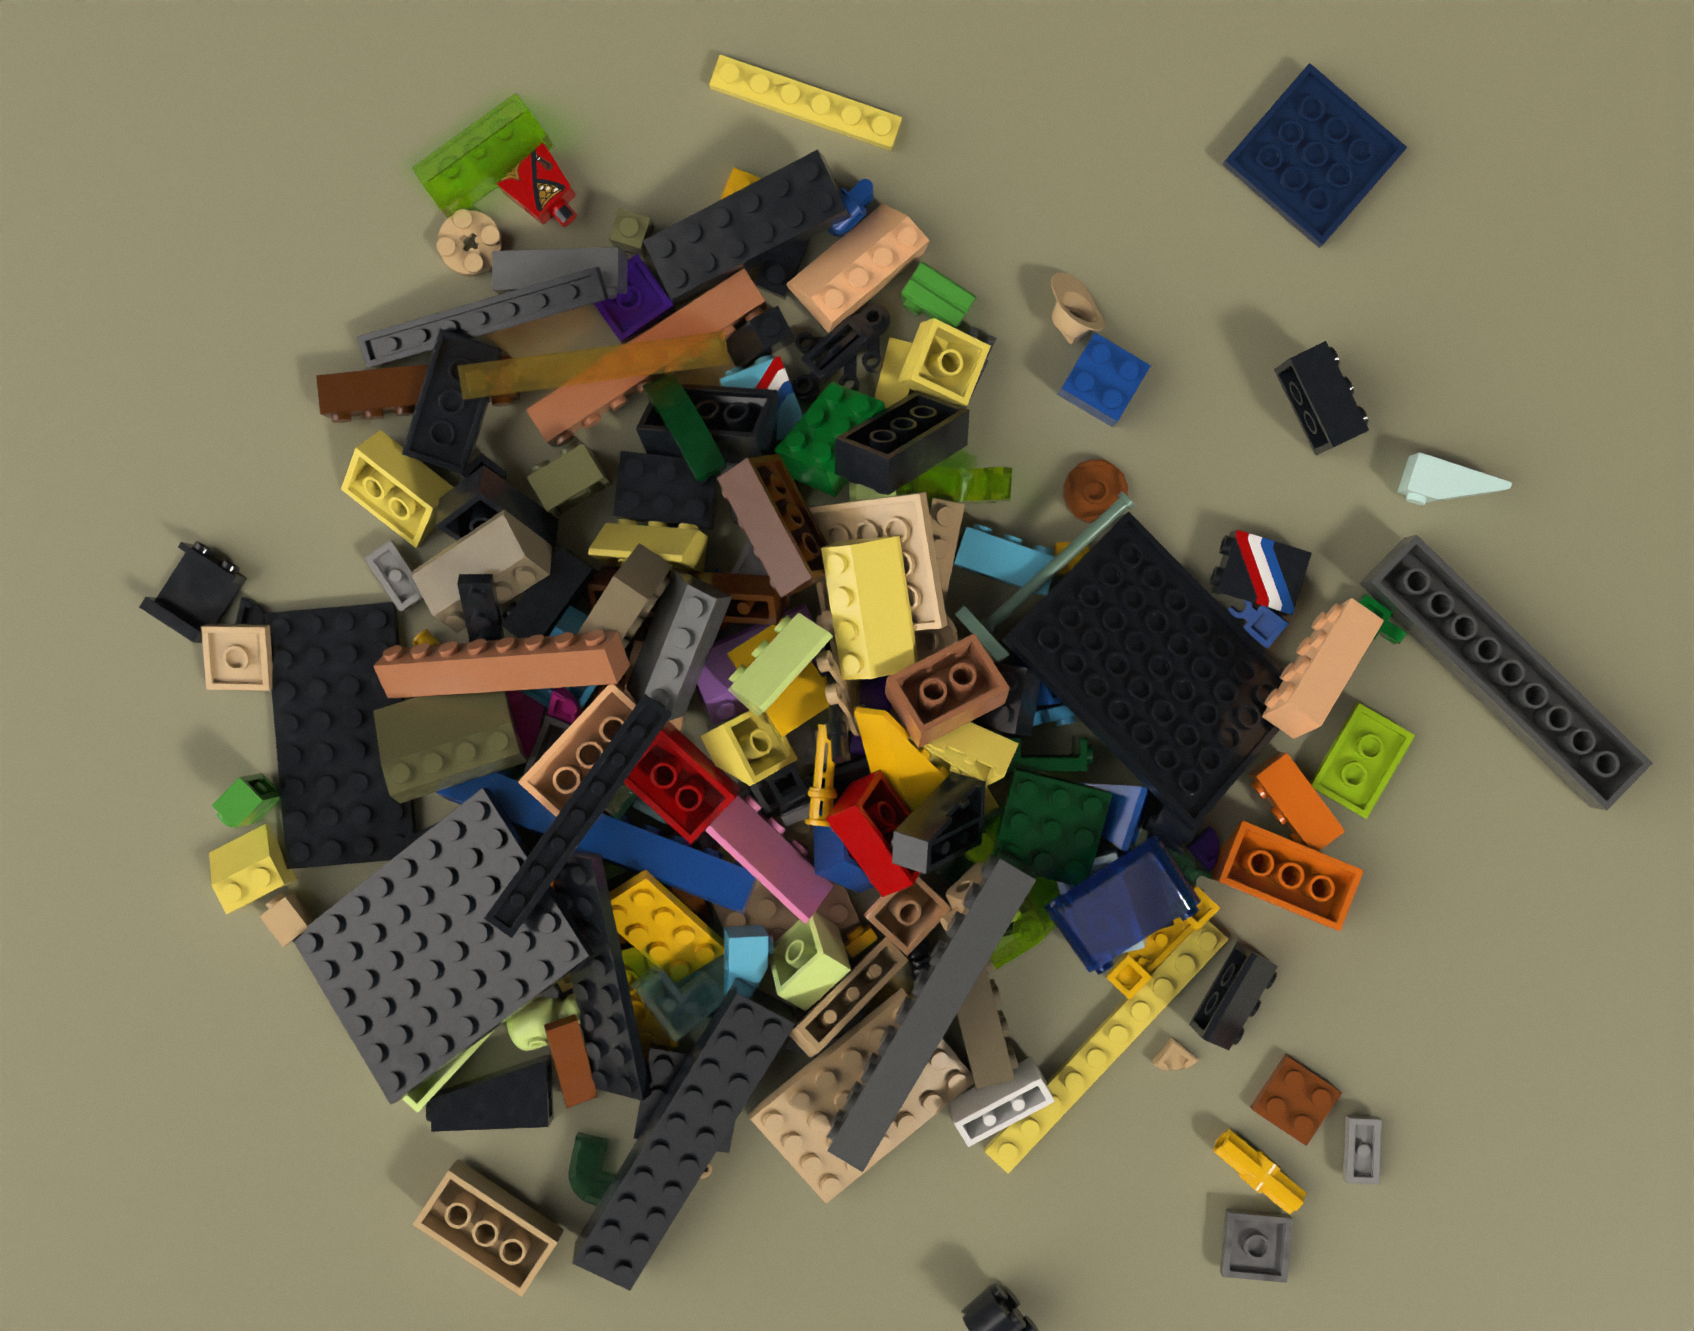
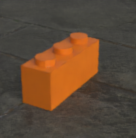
M1277 752L1249 773V776L1254 781L1250 784L1254 792L1262 800L1266 797L1273 807L1270 809L1272 816L1281 826L1286 824L1292 832L1289 835L1290 840L1320 851L1345 832L1288 753Z

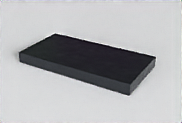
M439 328L402 455L460 474L470 465L505 350Z

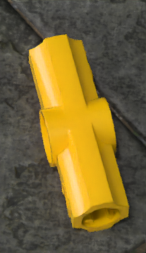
M1230 1128L1218 1137L1212 1150L1233 1167L1249 1186L1260 1194L1263 1192L1288 1214L1297 1211L1301 1207L1307 1194L1306 1191L1285 1175L1271 1158L1259 1149L1256 1151Z

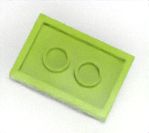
M1355 703L1309 783L1315 791L1358 816L1367 819L1416 735L1361 703Z

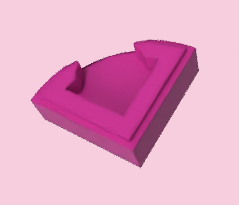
M564 687L554 688L547 714L572 724L582 714L581 707L575 696Z

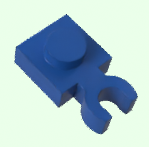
M1244 601L1246 608L1243 611H1239L1234 606H1231L1228 609L1229 613L1235 618L1246 619L1248 622L1243 628L1267 649L1290 623L1273 609L1263 606L1257 609L1254 607V603Z

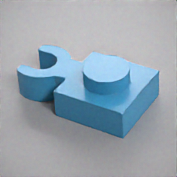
M1065 704L1035 711L1033 726L1056 721L1057 726L1076 722V715Z

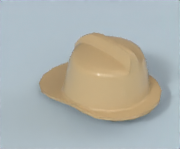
M1061 272L1052 276L1051 287L1057 300L1052 312V322L1060 330L1068 343L1076 344L1092 330L1101 331L1105 327V321L1087 288L1070 274Z

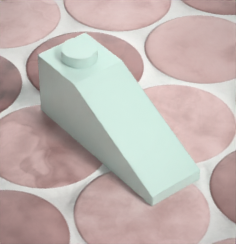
M1418 452L1408 457L1397 493L1406 495V501L1425 505L1426 502L1511 489L1512 482Z

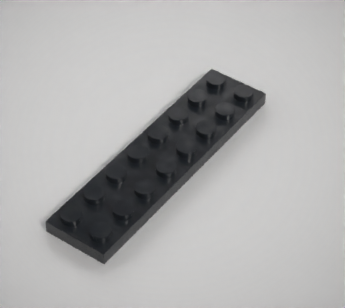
M575 850L555 877L553 883L557 896L595 954L570 973L573 992L581 1012L580 1023L584 1033L593 1081L596 1089L644 1101L651 1095V1089L602 857L600 853Z

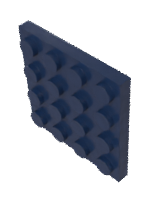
M1309 63L1222 165L1320 248L1406 150L1407 146Z

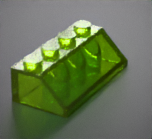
M515 93L413 166L412 169L439 209L449 218L457 210H467L498 188L497 183L540 144L544 143L548 150L552 149L554 145L531 111Z

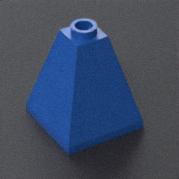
M1080 783L1112 792L1111 802L1101 835L1122 850H1134L1152 792L1143 786Z

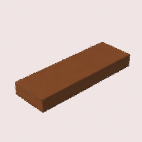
M576 1014L545 1024L547 1040L566 1107L569 1108L598 1097Z

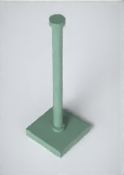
M1124 492L1118 494L1117 497L1119 499L988 619L984 617L980 621L966 604L955 612L956 617L972 634L975 633L981 644L999 663L1009 655V652L994 636L998 632L996 628L1126 509L1131 510L1135 507V504Z

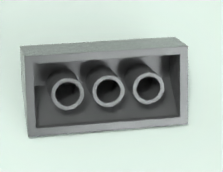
M672 568L669 576L671 581L661 596L626 689L637 704L643 695L647 694L670 710L673 714L668 721L685 715L732 598V595L677 568Z

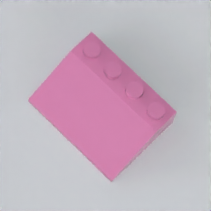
M739 793L705 831L806 924L830 892L834 882L815 874L814 862L807 856L810 852L807 847L798 839L792 842L783 834L786 828L773 816L768 820L759 811L762 806L750 794L744 797Z

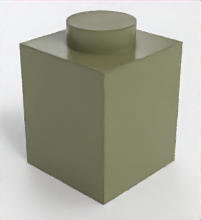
M619 208L609 240L613 247H619L624 252L634 255L638 254L640 257L645 258L647 248L643 240L652 236L654 225L650 217Z

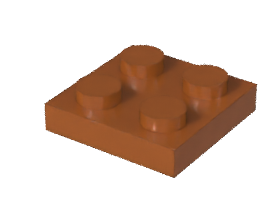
M1285 1054L1250 1108L1307 1146L1342 1092Z

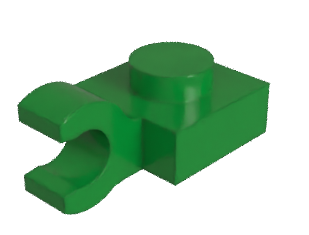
M1367 594L1363 595L1358 603L1384 620L1373 639H1376L1380 633L1390 643L1394 645L1396 643L1400 644L1407 633L1388 621L1393 612Z

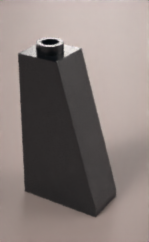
M543 1055L438 1091L426 1105V1120L431 1122V1132L549 1127L554 1119L551 1055Z

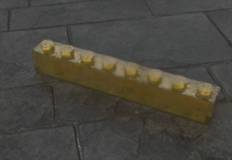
M725 331L467 364L457 367L463 400H472L729 365Z

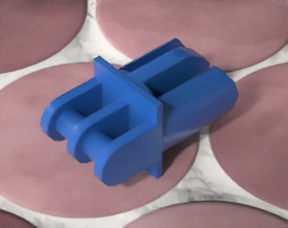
M861 179L849 192L843 187L841 188V194L852 217L827 229L831 235L842 237L850 232L862 218L867 217L866 207L872 202L874 197L873 184L869 179Z

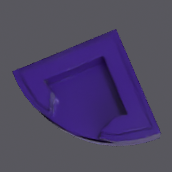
M1208 826L1186 848L1208 872L1217 863L1219 840L1215 830Z

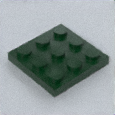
M1014 767L991 854L996 856L998 851L1002 849L1034 868L1037 877L1087 888L1111 802L1112 792Z

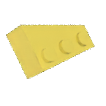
M969 722L921 748H925L930 753L928 760L936 768L937 766H943L950 774L954 772L986 781V786L1004 778L1019 743ZM909 736L908 741L916 746L911 736Z

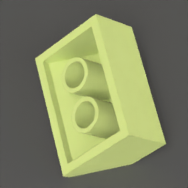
M797 613L793 619L786 615L774 628L778 635L769 644L764 639L752 652L751 655L756 659L750 666L746 668L741 664L729 678L733 684L729 687L728 691L757 717L769 708L833 637L827 630L800 613Z

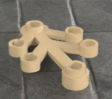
M831 609L822 611V615L817 616V625L833 635L829 640L832 653L830 650L819 652L816 655V662L821 673L829 671L837 682L825 686L826 699L829 705L839 704L844 712L843 720L847 724V730L852 731L855 736H860L854 711L856 707L866 708L864 704L860 705L861 681L860 679L842 680Z

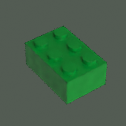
M831 382L774 451L776 454H780L794 480L836 497L848 483L849 479L835 474V438L886 409L884 402Z

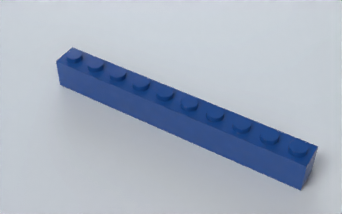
M506 770L436 792L442 798L461 805L480 789L489 788L512 825L539 836L544 835L556 818L522 787L517 780L511 779V773ZM601 813L576 848V850L600 853L602 860L637 874L646 869L663 884L743 915L757 882V879L737 860L732 864L722 860L723 854L715 850L705 848L701 852L691 848L692 844L678 836H674L673 840L662 837V831L650 825L644 824L642 829L630 824L632 821L630 818L618 813H613L612 817Z

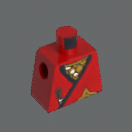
M544 143L540 144L497 183L509 199L541 224H545L554 217L564 228L570 225L577 217L575 211L568 205L576 194Z

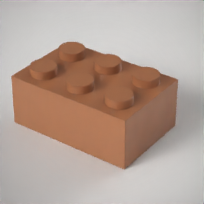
M974 633L887 677L884 694L919 749L1005 704L1010 687Z

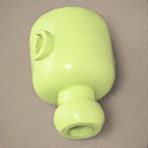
M574 993L568 995L563 1001L560 997L558 999L537 997L506 1020L509 1036L515 1046L521 1050L529 1051L549 1045L544 1028L545 1024L576 1014L580 1024L581 1012L577 1006Z

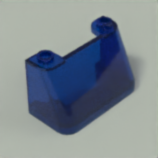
M1157 833L1142 841L1135 849L1132 848L1104 868L1068 889L1065 894L1058 895L1048 901L1043 907L1089 973L1095 970L1099 975L1114 965L1113 958L1178 917L1184 921L1199 912L1196 905L1201 900Z

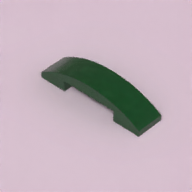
M672 372L642 386L655 411L659 413L678 445L686 464L697 482L727 468L700 414Z

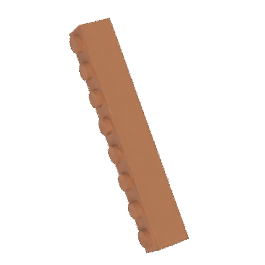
M743 268L527 408L526 411L548 444L551 446L556 444L563 446L575 437L573 433L583 426L585 429H588L602 420L600 415L610 409L614 412L624 407L629 402L627 398L637 391L639 394L645 393L643 385L670 372L675 374L683 367L681 363L691 356L697 359L710 350L708 345L718 339L721 342L727 340L737 331L736 327L763 314V310L767 308L766 302Z
M594 630L584 634L566 632L558 636L545 637L538 634L529 638L515 639L514 637H505L493 641L477 639L467 643L450 641L441 645H429L428 643L419 644L414 647L396 645L386 649L383 652V656L373 667L389 699L618 684L630 664L618 631L603 632L602 630Z

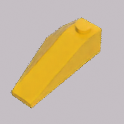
M856 707L854 713L870 772L873 773L881 770L912 813L950 773L943 766H937L936 768L928 760L930 753L925 748L918 749L908 741L910 734L886 710Z

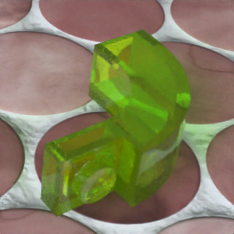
M934 466L896 490V495L926 492L927 501H932L933 498L970 504H993L998 501H1010L1012 468L1004 466L986 468Z

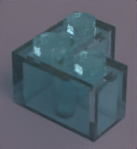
M655 965L630 985L631 989L667 1036L675 1042L717 1009L725 997L710 975L701 970L677 988L665 971Z

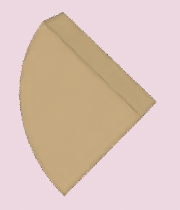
M1171 1037L1152 1060V1063L1162 1070L1169 1071L1189 1068L1199 1059Z

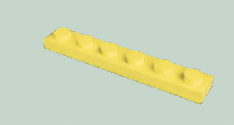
M721 54L709 84L712 90L892 151L902 122L901 116Z

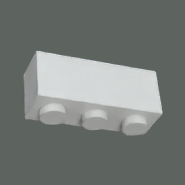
M1032 1056L1018 1063V1068L1012 1069L1015 1080L976 1089L975 1086L947 1103L953 1123L968 1147L1055 1102L1047 1082Z

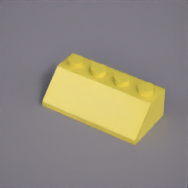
M900 535L842 540L822 547V558L842 680L873 679L893 675L917 663L918 655Z

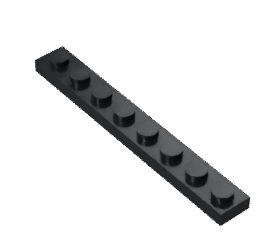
M593 267L357 336L366 367L372 368L433 350L439 328L473 339L602 302L609 298L600 267Z
M647 694L643 695L484 917L486 921L513 938L673 714L670 710Z

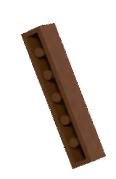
M510 355L503 356L490 396L489 402H492V406L495 407L512 405L511 400L520 399L517 361ZM429 364L316 375L320 414L332 419L333 423L351 422L352 416L362 415L367 420L384 418L383 413L396 412V416H412Z
M602 566L587 584L592 609L620 567ZM672 570L669 571L666 578L669 579ZM683 571L732 595L722 622L777 625L789 607L788 596L780 597L778 592L772 588L769 576ZM661 596L647 617H654Z

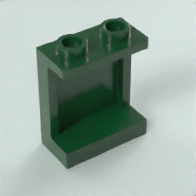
M1002 735L1019 743L1007 771H1014V767L1027 771H1087V764H1092L1093 747L1092 744L1087 743L1086 737L1072 735V753L1069 755H1021V738L1015 735Z

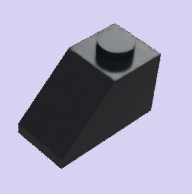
M776 306L748 321L725 340L723 344L736 367L742 366L745 369L754 364V361L771 355L795 342L779 306Z

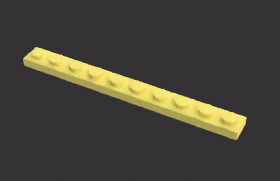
M1209 920L1199 931L1195 929L1151 973L1152 978L1130 1000L1126 997L1049 1078L1047 1085L1055 1102L1002 1129L985 1146V1153L1009 1174L1229 939Z

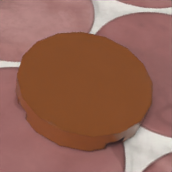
M1090 459L1079 463L1069 472L1063 484V498L1067 509L1075 518L1086 523H1093L1119 499L1117 497L1118 494L1124 492L1128 495V485L1124 474L1115 465L1103 459Z

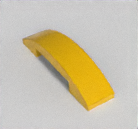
M1197 885L1193 886L1169 906L1174 925L1147 933L1145 948L1123 953L1105 977L1130 1000L1152 978L1151 973L1195 929L1199 931L1220 907Z

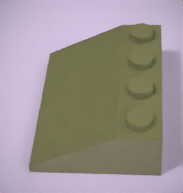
M507 691L421 696L374 710L381 766L389 795L399 803L527 762Z

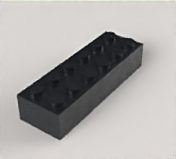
M817 149L643 241L670 300L683 304L716 287L743 268L747 271L852 216L825 157Z

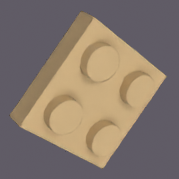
M205 624L201 626L206 690L270 691L272 689L273 662L270 625Z

